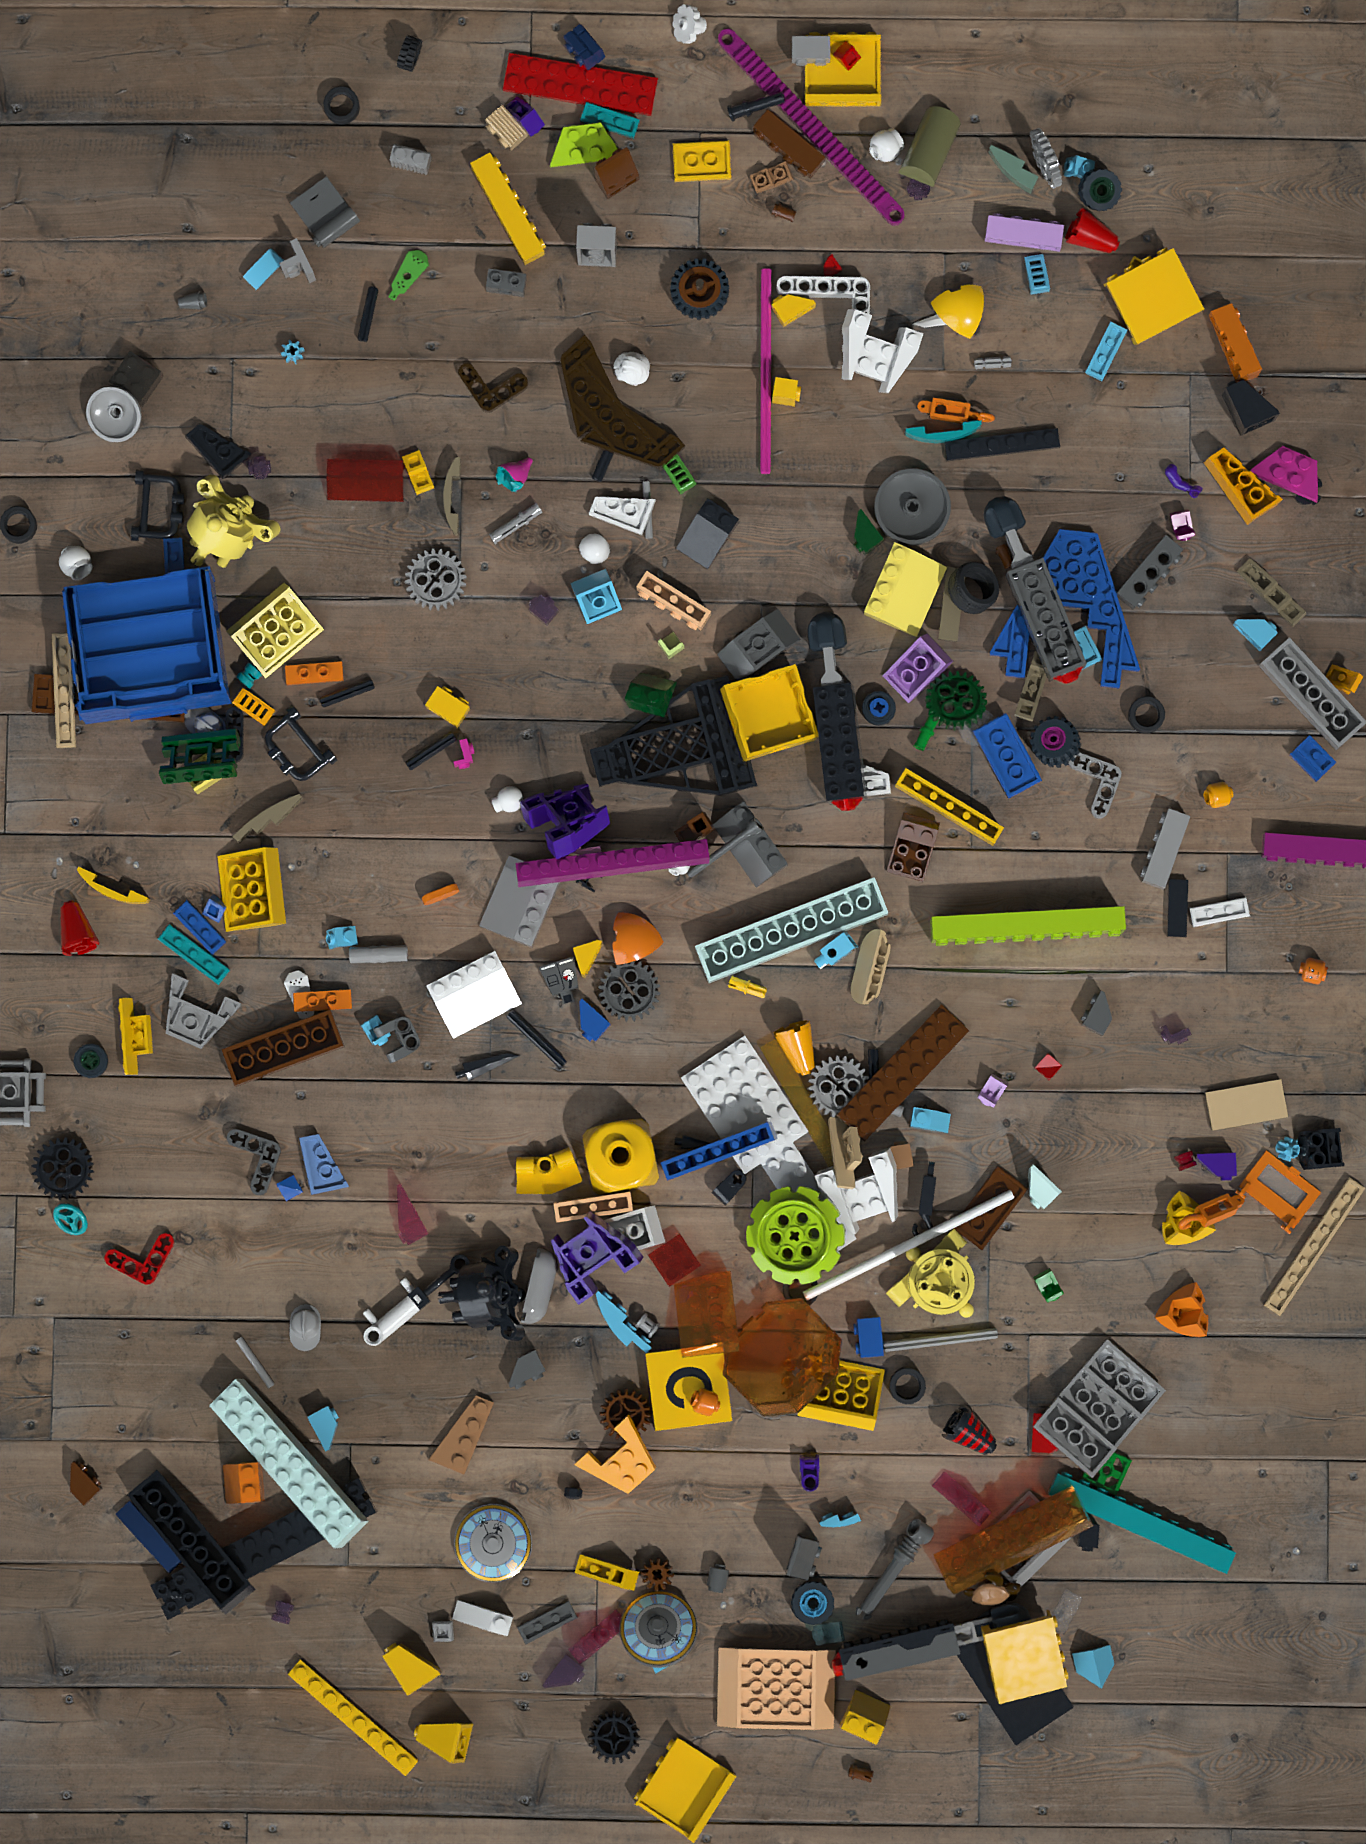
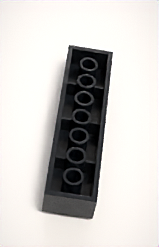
M158 1470L127 1494L225 1615L256 1590Z

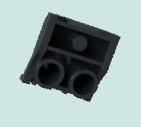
M1341 1128L1299 1132L1297 1145L1300 1147L1298 1159L1303 1170L1345 1166L1342 1160L1339 1133Z

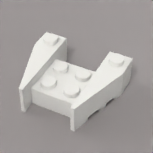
M848 309L842 326V379L852 380L855 372L882 382L879 392L889 393L917 354L923 333L909 328H899L895 342L892 344L866 335L872 315L856 309Z
M890 1147L874 1152L869 1156L874 1173L855 1179L854 1189L838 1188L836 1186L834 1166L820 1170L815 1175L821 1194L825 1199L829 1198L840 1212L839 1217L853 1235L860 1229L857 1223L859 1220L888 1211L892 1222L898 1217L897 1165Z

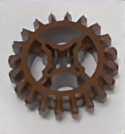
M625 1388V1394L621 1395V1391L618 1389V1396L615 1397L614 1393L611 1392L610 1396L613 1399L610 1401L608 1398H605V1402L609 1404L607 1406L601 1405V1408L606 1409V1412H600L599 1415L605 1416L606 1419H602L600 1422H607L608 1424L603 1429L607 1430L610 1427L612 1430L609 1432V1435L612 1436L616 1432L615 1439L617 1440L620 1435L614 1429L615 1427L611 1422L623 1420L621 1417L615 1418L623 1413L622 1404L630 1412H636L630 1415L631 1418L642 1413L641 1421L636 1427L637 1431L641 1428L646 1432L647 1429L643 1424L650 1425V1421L645 1420V1418L652 1417V1414H646L645 1410H650L651 1407H644L643 1404L647 1403L648 1400L644 1399L641 1402L639 1400L642 1397L641 1393L637 1397L634 1396L636 1390H632L631 1395H629L628 1388ZM624 1398L634 1400L640 1407L629 1409ZM618 1400L620 1404L619 1413L609 1416L611 1406Z

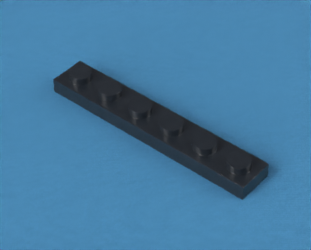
M1058 428L946 441L944 443L947 462L1060 448Z

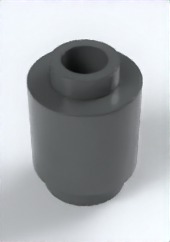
M714 1564V1567H710L707 1581L709 1591L723 1593V1590L726 1589L729 1574L726 1565Z

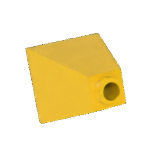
M423 1724L416 1726L414 1737H416V1741L448 1762L463 1763L465 1762L473 1724Z

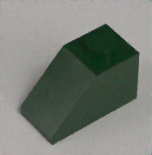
M860 509L857 514L853 540L855 543L853 546L859 553L862 552L866 555L882 544L884 539L862 509Z

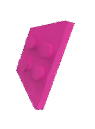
M1282 446L1251 469V472L1256 475L1255 477L1316 503L1318 501L1317 460Z

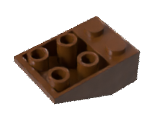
M627 147L615 150L612 153L613 156L608 159L602 158L594 167L595 181L607 200L639 181V173Z
M903 812L886 872L923 882L940 822Z

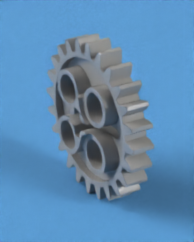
M1041 128L1034 129L1030 132V141L1034 149L1033 155L1044 179L1054 189L1062 185V176L1058 167L1059 161Z
M432 549L431 554L424 550L425 556L422 557L420 554H417L419 560L412 559L414 566H407L411 572L405 573V576L410 578L405 580V584L411 586L406 588L407 592L413 591L410 598L417 597L415 603L422 602V608L429 605V610L431 611L433 606H436L439 611L440 605H443L447 609V603L453 606V599L460 600L457 595L458 593L464 594L461 587H466V583L462 582V580L467 579L466 575H461V573L465 571V568H459L462 564L461 561L455 563L456 556L454 555L450 558L449 551L443 555L442 549L439 550L438 554L435 553L434 549ZM433 562L440 564L439 569L436 571H432L429 568ZM444 567H447V570L444 571V572L439 576V574L441 573L442 569H443ZM448 574L454 576V580L451 583L444 581V577ZM434 576L435 578H437L439 576L440 582H434L432 584V577ZM426 577L428 579L427 583L419 585L417 583L418 578ZM432 584L429 591L425 593L424 590ZM440 589L442 594L440 597H433L432 591Z
M835 1056L834 1061L831 1057H828V1063L824 1060L820 1061L822 1067L816 1065L817 1073H810L814 1079L808 1080L809 1083H812V1086L808 1087L807 1090L813 1091L809 1098L815 1097L812 1104L818 1103L819 1107L817 1110L819 1111L824 1108V1115L831 1112V1117L833 1118L851 1099L842 1090L836 1091L837 1086L828 1080L826 1075H829L836 1084L841 1083V1089L850 1094L852 1098L867 1084L865 1080L869 1078V1076L862 1075L865 1069L859 1071L860 1063L853 1065L854 1059H850L847 1062L846 1056H843L841 1061L839 1056ZM835 1068H839L842 1071L840 1079L836 1078L833 1074ZM850 1081H854L856 1083L857 1088L855 1091H850L848 1089V1083ZM823 1082L828 1083L830 1086L828 1093H824L821 1090ZM837 1095H841L844 1098L842 1106L837 1105L835 1102Z

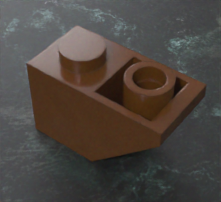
M73 1461L70 1472V1492L84 1506L102 1490L100 1487L102 1483L94 1475L91 1477L86 1472L88 1468L81 1461L79 1463Z

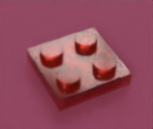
M680 1234L648 1254L669 1287L701 1266Z

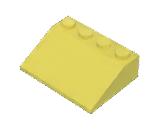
M894 542L865 608L864 615L917 637L947 567Z
M283 583L226 632L260 673L267 678L324 629L290 587Z

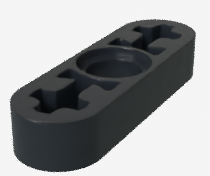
M231 707L226 712V730L236 729L240 731L241 744L239 750H237V752H240V755H237L235 759L236 763H238L244 756V714L240 708ZM234 711H236L237 714L240 715V717H237L236 719L237 725L241 724L240 727H229V724H233V718L230 717V715H232ZM229 751V759L233 758V756L230 755V752L233 751Z

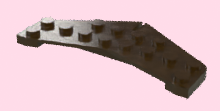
M585 335L562 354L560 362L578 439L589 429H593L580 440L581 443L655 468L664 467L686 447L679 438L664 431L619 401L591 341Z

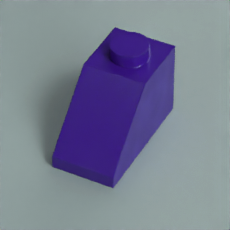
M518 96L505 106L510 114L528 132L530 137L538 133L545 125L535 109Z
M1236 1153L1195 1155V1159L1215 1177H1220L1221 1181L1232 1180V1177L1237 1176Z

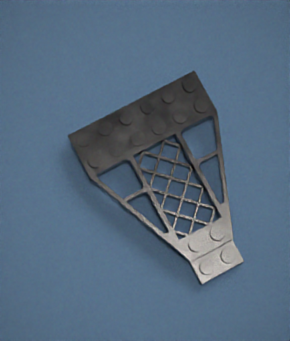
M728 675L692 683L672 698L667 708L669 725L635 734L636 730L657 716L650 714L610 744L590 749L599 787L618 782L620 784L716 796L757 787L751 760L743 761L720 691L724 685L730 684ZM692 691L699 717L673 723L669 706ZM688 726L685 733L678 730V728ZM691 726L701 730L696 740L687 735ZM673 730L683 735L678 745L668 740ZM670 731L666 738L659 734ZM703 733L707 746L699 742ZM655 735L664 740L660 749L650 745ZM651 736L648 742H645L642 739H640L643 737ZM685 737L695 742L690 751L680 747ZM636 740L646 745L641 754L631 749ZM632 741L631 745L628 747L627 742ZM666 742L676 747L671 756L661 751ZM696 744L706 749L701 758L692 753ZM648 747L657 751L653 761L643 756ZM678 749L687 753L683 763L673 758ZM630 752L639 757L634 766ZM707 752H709L710 758L704 759ZM659 754L669 758L664 768L654 763ZM689 756L698 760L685 764ZM641 758L650 763L646 772L636 768ZM671 760L679 764V766L666 769ZM711 764L718 790L690 788L686 774L687 769ZM653 765L661 769L660 771L648 773ZM635 770L643 775L636 777ZM681 771L684 775L686 787L649 783L647 780Z

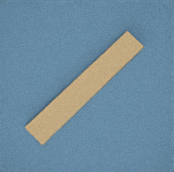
M68 633L52 634L56 748L76 747L74 681L71 665L73 651L68 641Z

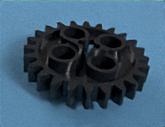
M57 1138L56 1144L49 1140V1147L43 1144L44 1151L37 1150L40 1157H33L37 1164L31 1165V1167L36 1168L32 1175L38 1177L34 1180V1183L40 1182L41 1184L38 1189L45 1188V1195L51 1192V1198H54L56 1194H58V1200H62L63 1195L69 1200L70 1194L76 1198V1191L84 1193L82 1187L89 1188L86 1181H93L89 1174L95 1173L94 1170L90 1169V1166L95 1164L88 1161L92 1158V1155H85L88 1149L81 1150L82 1143L75 1146L74 1139L68 1143V1138H64L63 1143H61L60 1138ZM63 1150L69 1152V1158L65 1161H62L60 1158V1153ZM74 1157L77 1158L75 1162L71 1163L65 1168L67 1171L66 1173L60 1172L53 1180L50 1181L49 1178L52 1175L56 1174L58 1171H60V1165L65 1166ZM49 1162H52L54 1165V1170L51 1173L45 1171V1165ZM79 1165L81 1167L79 1175L72 1173L73 1166ZM60 1177L66 1179V1185L63 1188H59L57 1185V1180Z

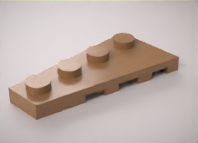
M476 1395L429 1460L465 1475L494 1402Z

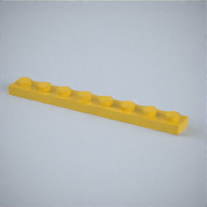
M300 1659L287 1674L404 1776L417 1764L418 1760L304 1661Z

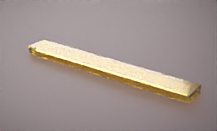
M774 1039L760 1047L807 1128L827 1166L832 1167L834 1163L829 1128L817 1110L816 1105L812 1104V1098H809V1093L781 1046Z

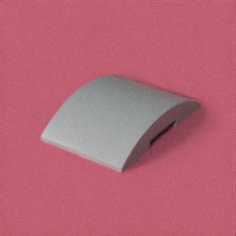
M1107 1339L1064 1387L1033 1427L1093 1478L1166 1390Z

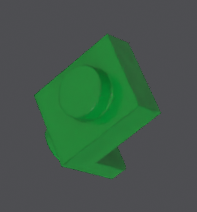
M1050 1268L1033 1277L1047 1303L1059 1299L1064 1294Z

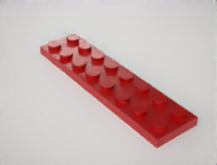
M509 53L503 91L585 105L587 102L606 109L652 116L658 78L596 67L587 70L584 65L580 67L578 64Z

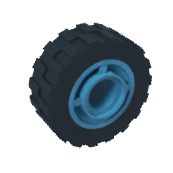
M807 1582L801 1584L792 1594V1612L803 1623L810 1625L821 1624L832 1615L835 1601L828 1587L819 1582ZM810 1598H816L818 1601V1605L814 1609L808 1607L807 1603Z

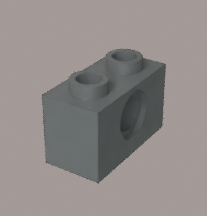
M488 268L486 291L524 297L527 276L524 273Z

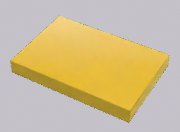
M729 141L673 143L675 182L731 179Z

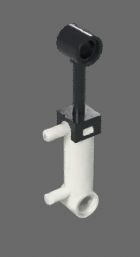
M455 1255L451 1259L450 1268L423 1291L420 1287L414 1288L407 1278L402 1279L400 1283L409 1293L408 1296L379 1320L369 1309L363 1312L364 1316L372 1324L364 1332L365 1342L371 1346L381 1344L387 1337L431 1302L427 1296L451 1276L459 1274L460 1270L455 1267L456 1260L463 1259L466 1264H470L469 1259L465 1255ZM371 1331H377L379 1334V1339L375 1342L369 1339Z

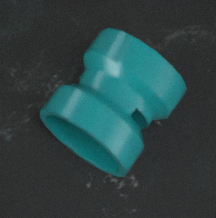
M248 662L244 666L243 672H239L236 678L250 689L254 685L253 682L259 679L262 674Z

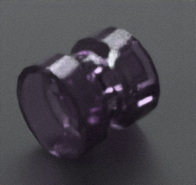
M276 1600V1612L272 1613L271 1620L290 1624L291 1618L289 1614L294 1610L295 1605Z

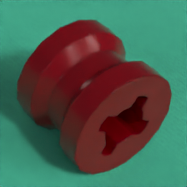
M1192 1150L1174 1157L1175 1161L1179 1164V1171L1197 1165L1196 1161L1192 1158Z

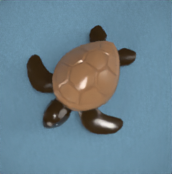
M987 1572L984 1574V1577L988 1579L986 1584L981 1585L976 1590L970 1588L963 1590L964 1595L972 1596L973 1604L978 1603L990 1606L1000 1604L1007 1598L1008 1601L1015 1600L1020 1592L1021 1585L1018 1583L1006 1584L1003 1582L1001 1574Z

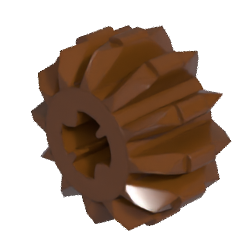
M657 1558V1564L654 1565L653 1560L650 1559L651 1567L647 1564L643 1565L648 1572L641 1571V1575H648V1577L644 1578L642 1582L645 1583L650 1580L647 1588L650 1589L652 1584H655L654 1589L658 1591V1584H661L664 1590L666 1589L664 1581L669 1585L672 1583L667 1577H674V1574L667 1573V1571L672 1570L673 1567L665 1568L667 1560L660 1565V1558ZM660 1569L663 1577L661 1579L658 1577V1580L654 1579L652 1571Z

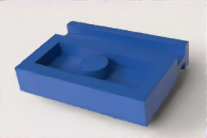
M1310 735L1289 755L1315 782L1336 763Z

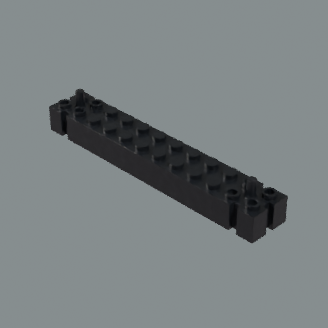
M361 1478L345 1485L347 1490L343 1492L366 1518L377 1513L371 1498L366 1500L363 1495L367 1490ZM297 1509L222 1549L245 1577L249 1579L325 1540V1538L303 1512ZM186 1567L171 1574L172 1580L168 1581L166 1577L150 1585L156 1598L162 1597L165 1603L161 1608L167 1620L183 1613L182 1607L187 1606L189 1610L210 1599L209 1595Z

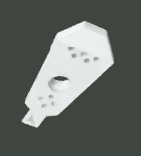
M299 970L288 974L284 985L292 1002L293 993L311 992L308 975ZM314 1011L297 1012L301 1019L309 1018L315 1014Z

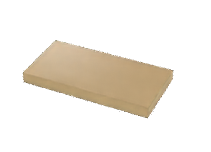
M1281 1079L1205 1093L1212 1131L1288 1117Z

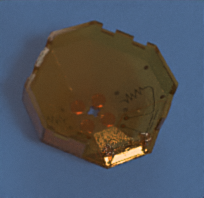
M802 1298L769 1301L761 1306L763 1310L755 1318L751 1316L741 1326L743 1330L736 1337L732 1335L727 1340L723 1376L763 1417L797 1414L838 1375L842 1339ZM795 1368H798L800 1372H798L796 1376H794L792 1371H795Z

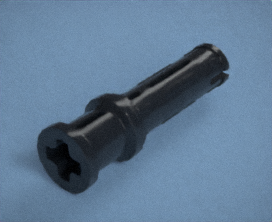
M780 91L779 93L750 102L743 100L740 104L728 105L727 109L731 121L734 122L737 118L743 116L750 117L753 112L786 103L783 92Z

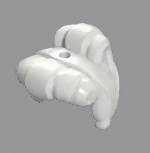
M623 352L614 362L617 380L625 381L634 386L644 383L648 379L650 370L648 358L636 352Z

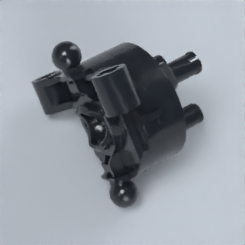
M499 1246L495 1251V1263L486 1257H482L481 1262L465 1264L460 1269L458 1277L450 1278L449 1284L452 1290L439 1292L438 1297L442 1296L443 1298H438L440 1304L449 1302L459 1303L460 1310L452 1313L454 1323L466 1321L474 1329L487 1327V1331H492L495 1326L500 1325L501 1335L504 1339L511 1341L523 1339L525 1330L515 1316V1307L517 1303L524 1301L526 1293L512 1281V1271L519 1257L518 1251L515 1248Z

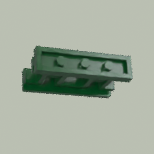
M236 729L162 736V753L164 758L170 757L169 765L160 766L159 776L163 784L237 777L235 758L229 759V751L239 750L241 744ZM215 749H222V752L215 753ZM185 752V756H178V753ZM207 754V761L192 762V755ZM214 760H221V763L214 764ZM177 764H184V767L176 768Z

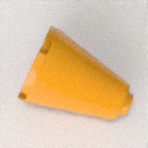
M810 1021L794 1022L786 1028L780 1027L773 1032L774 1037L796 1073H801L802 1076L810 1074L812 1069L815 1068Z

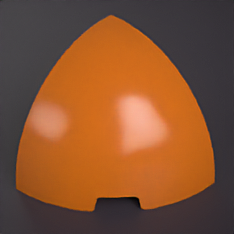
M618 912L613 926V930L616 933V941L612 943L616 965L644 958L663 944L661 935L650 922L635 914Z
M1194 1282L1172 1293L1159 1307L1155 1319L1166 1328L1182 1335L1193 1337L1207 1336L1208 1314L1203 1312L1202 1305L1205 1302V1298L1199 1285Z

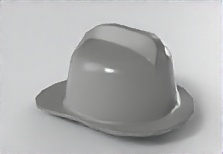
M208 707L190 709L188 714H185V726L191 733L226 730L225 722Z
M300 1305L291 1313L290 1341L298 1350H312L320 1340V1313L312 1305Z

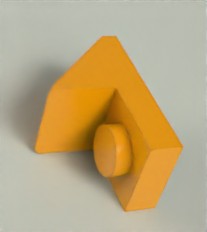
M1333 664L1325 676L1336 689L1348 695L1351 692L1355 693L1363 678L1358 672Z

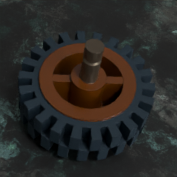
M697 258L694 261H686L685 265L679 266V269L674 272V276L671 279L670 293L672 302L676 305L678 311L680 310L684 316L688 315L691 319L693 317L697 318V320H701V318L709 319V316L712 315L714 317L718 311L723 309L729 297V281L726 273L721 270L719 265H715L713 261L708 262L707 259L702 258V260H698Z

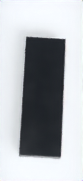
M1169 879L1167 937L1186 938L1188 880Z

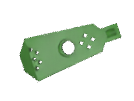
M420 250L408 251L391 285L393 290L388 296L390 299L395 301L399 294H404L423 271L426 270L429 266L426 254ZM410 273V279H405L404 274Z

